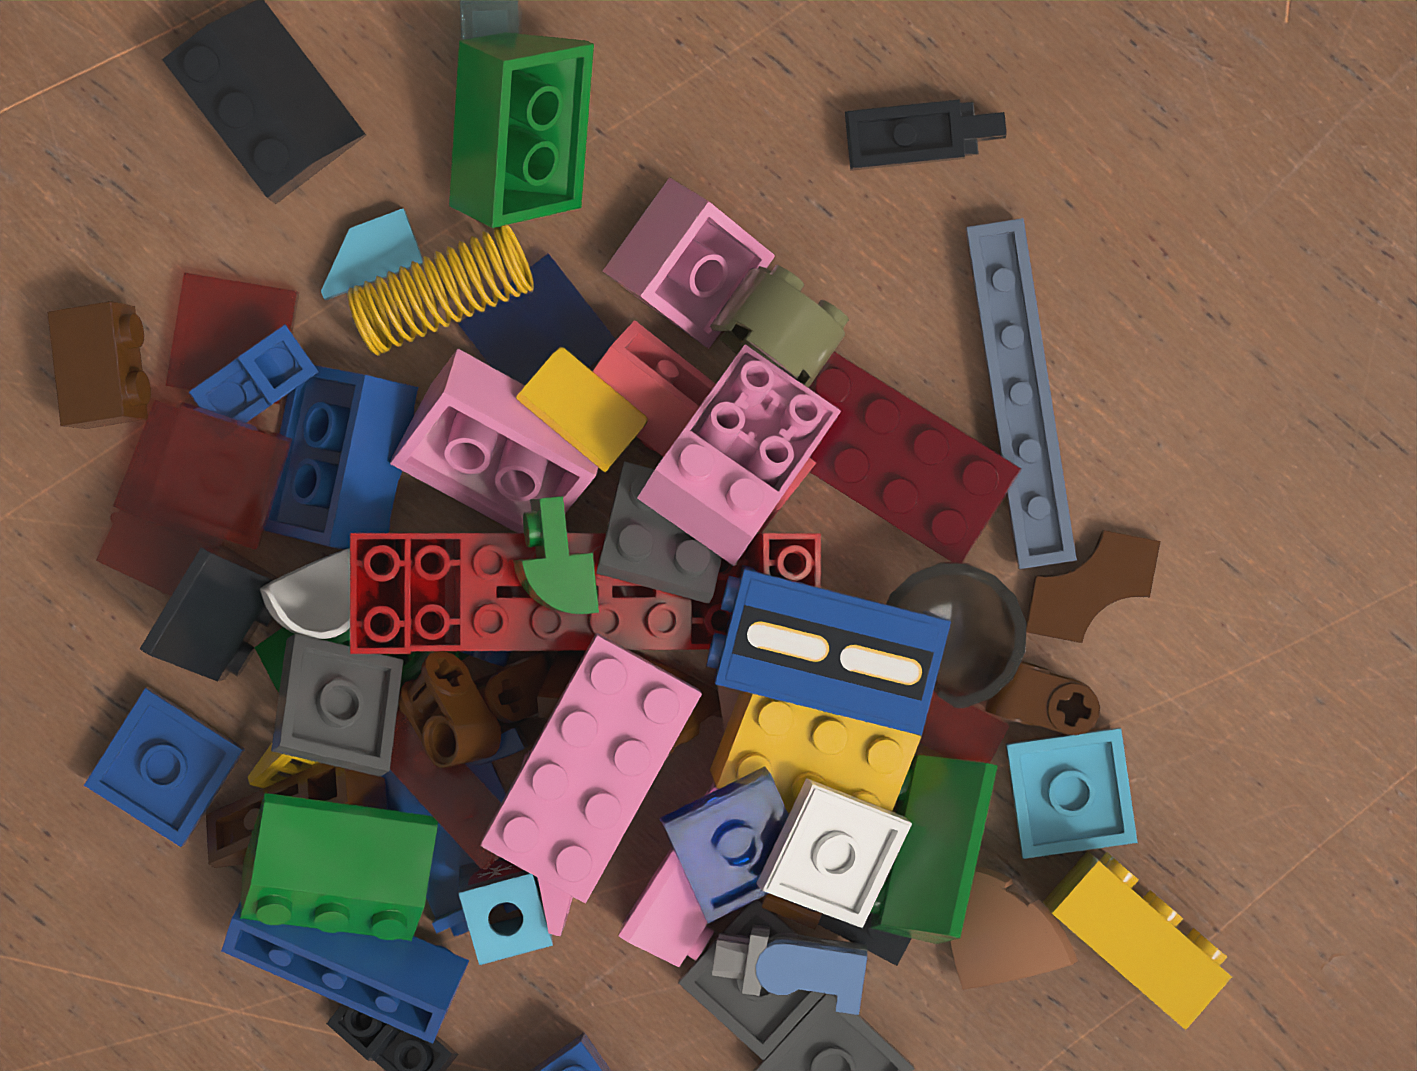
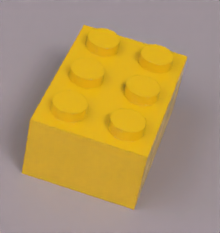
M740 691L710 772L716 788L789 813L806 778L892 812L920 742L921 735Z
M1087 851L1043 903L1056 918L1186 1030L1232 978L1220 966L1227 956L1194 927L1186 936L1178 930L1176 926L1183 918L1151 890L1143 898L1132 889L1139 879L1108 852L1098 860Z

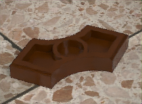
M1102 530L1094 551L1080 566L1057 576H1035L1024 632L1083 643L1084 635L1090 623L1105 607L1125 598H1150L1161 541Z

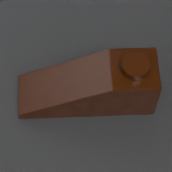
M319 763L206 815L208 864L214 868L243 864L264 793L388 810L385 778Z

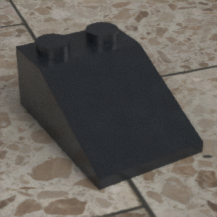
M227 546L201 547L141 645L140 650L152 657L217 682L226 680L229 673L238 677L255 651L254 646L248 642L258 625L262 624L265 627H269L274 620L266 608L260 588L278 577Z

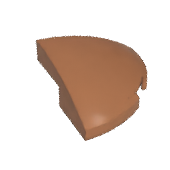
M976 866L961 938L950 941L962 990L1027 978L1071 966L1078 961L1065 931L1054 915L1039 899L1029 904L1022 895L1005 889L1013 884L1011 878L1002 873Z

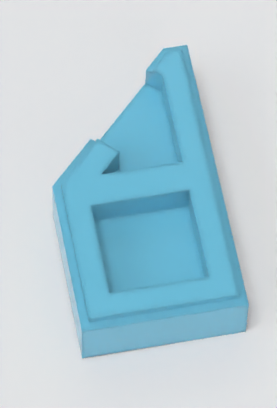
M404 208L349 228L322 287L321 293L325 300L347 293L349 287L354 288V285L363 287L364 281L374 283L376 276L385 279L387 278L388 271L398 274L400 266L409 270L411 269L412 261L417 262L419 265L423 264L420 248Z

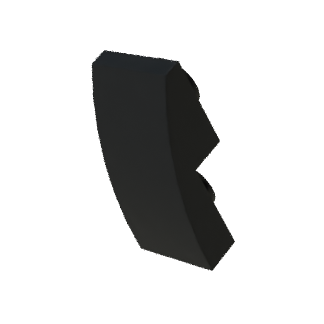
M343 1004L326 1023L367 1061H375L385 1071H446L459 1055L438 1036H436L432 1044Z

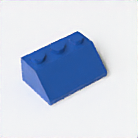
M314 365L319 372L287 395L259 529L329 547L348 549L350 548V533L389 532L396 489L402 470L391 465L390 462L414 417V405L418 387L369 375Z

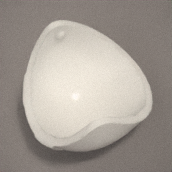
M350 548L307 564L261 587L260 591L264 603L271 616L290 632L316 639L332 638L347 631L350 628Z

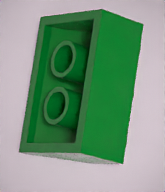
M508 32L459 41L449 197L450 207L491 228L582 207L594 43L587 40Z
M926 755L913 757L896 800L898 801L896 814L906 817L912 825L870 911L873 914L870 928L933 944L961 938L997 765Z
M264 793L243 860L240 919L261 921L268 925L286 924L316 928L328 933L347 932L376 936L383 940L401 939L412 941L425 906L438 817Z

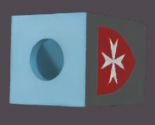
M500 856L459 867L458 893L479 965L553 946L552 934L548 932L545 912L533 874ZM503 902L515 904L523 914V916L494 924H489L488 921L491 909Z

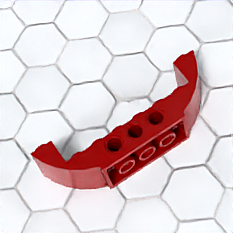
M350 533V654H411V651L587 650L596 633L627 650H709L714 632L725 635L730 612L720 610L728 576L739 578L742 565L754 567L756 572L821 588V533H756L734 566L725 559H721L714 594L709 604L596 574L606 533H567L569 554L593 553L599 612L589 614H573L549 609L535 601L525 591L516 575L513 560L536 558L535 547H527L524 533Z

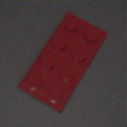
M834 351L809 386V389L841 412L811 454L810 458L816 464L810 470V473L961 567L1022 468Z

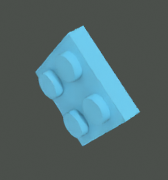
M1121 728L1089 731L1080 735H1061L1005 743L1021 857L1023 859L1138 843Z

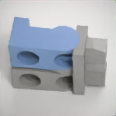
M754 924L750 937L719 933L712 975L744 980L743 994L760 996L761 987L776 995H788L798 989L836 995L835 1012L859 1015L867 963L866 944L791 933H777L769 937L770 927Z

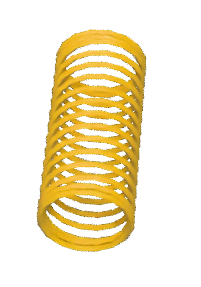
M509 225L495 227L494 235L517 291L508 282L501 257L493 239L488 232H482L485 249L496 273L503 283L505 297L496 287L490 264L480 242L476 237L471 236L470 238L471 248L476 261L492 290L493 302L484 291L479 271L467 245L461 241L458 243V249L464 266L480 294L481 307L473 298L469 281L455 250L447 246L446 254L457 282L468 299L469 311L461 303L454 277L442 253L435 251L434 259L447 291L457 306L458 316L453 314L449 307L443 284L430 258L423 257L422 262L426 276L435 296L445 311L446 322L438 314L431 288L417 262H411V271L415 283L408 270L400 266L399 276L401 283L395 273L391 271L387 273L390 290L383 278L376 276L375 279L377 292L372 284L364 281L363 288L358 285H354V288L349 287L347 298L351 314L368 349L373 354L380 356L381 353L390 352L392 344L401 347L404 339L413 342L416 334L420 337H425L427 329L437 332L439 324L449 327L451 319L460 322L463 314L472 317L474 309L484 312L486 303L491 307H496L498 298L503 302H508L510 293L515 297H520L521 292L527 294L528 291H533L534 282L528 262ZM418 290L430 313L433 315L434 327L426 318ZM408 299L422 322V332L415 325ZM397 306L410 326L411 336H408L403 330ZM386 313L398 331L399 341H396L391 334Z

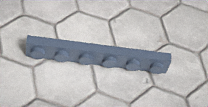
M1024 218L966 227L965 232L1000 455L1022 468L1006 494L1018 569L1076 561Z

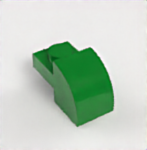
M563 496L530 499L531 511L523 513V530L527 547H535L536 558L513 560L516 575L521 585L535 601L549 609L573 614L598 613L593 553L569 554Z

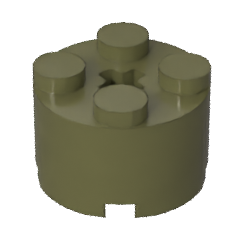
M775 265L773 270L770 271L765 267L759 266L758 269L751 268L714 319L710 328L712 331H725L720 340L736 355L746 344L809 388L844 338L845 332L843 328L849 321V318L831 303L820 300L817 304L800 292L804 287V283L787 269Z

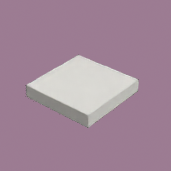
M806 778L757 881V885L765 892L863 928L912 823L902 815Z

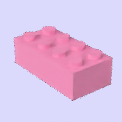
M596 633L483 835L480 846L586 904L701 697L702 692L698 688Z

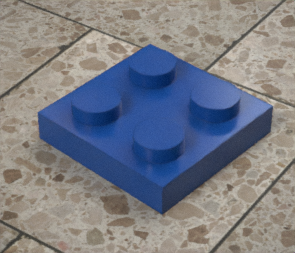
M148 687L144 689L84 786L182 847L189 839L245 748Z

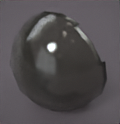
M941 561L914 571L889 595L886 602L887 605L923 613L926 610L946 615L950 619L951 624L934 691L937 696L953 707L966 708L990 699L1014 678L1026 652L1027 623L1015 594L990 572L971 563Z

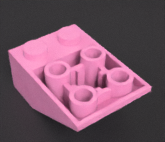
M745 344L658 464L637 499L734 566L841 411Z

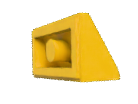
M562 347L558 348L516 396L520 403L604 472L617 460L648 421L641 411Z

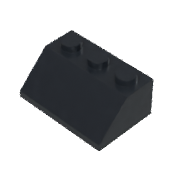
M255 0L207 24L162 59L264 195L275 204L366 136L365 132L264 0Z

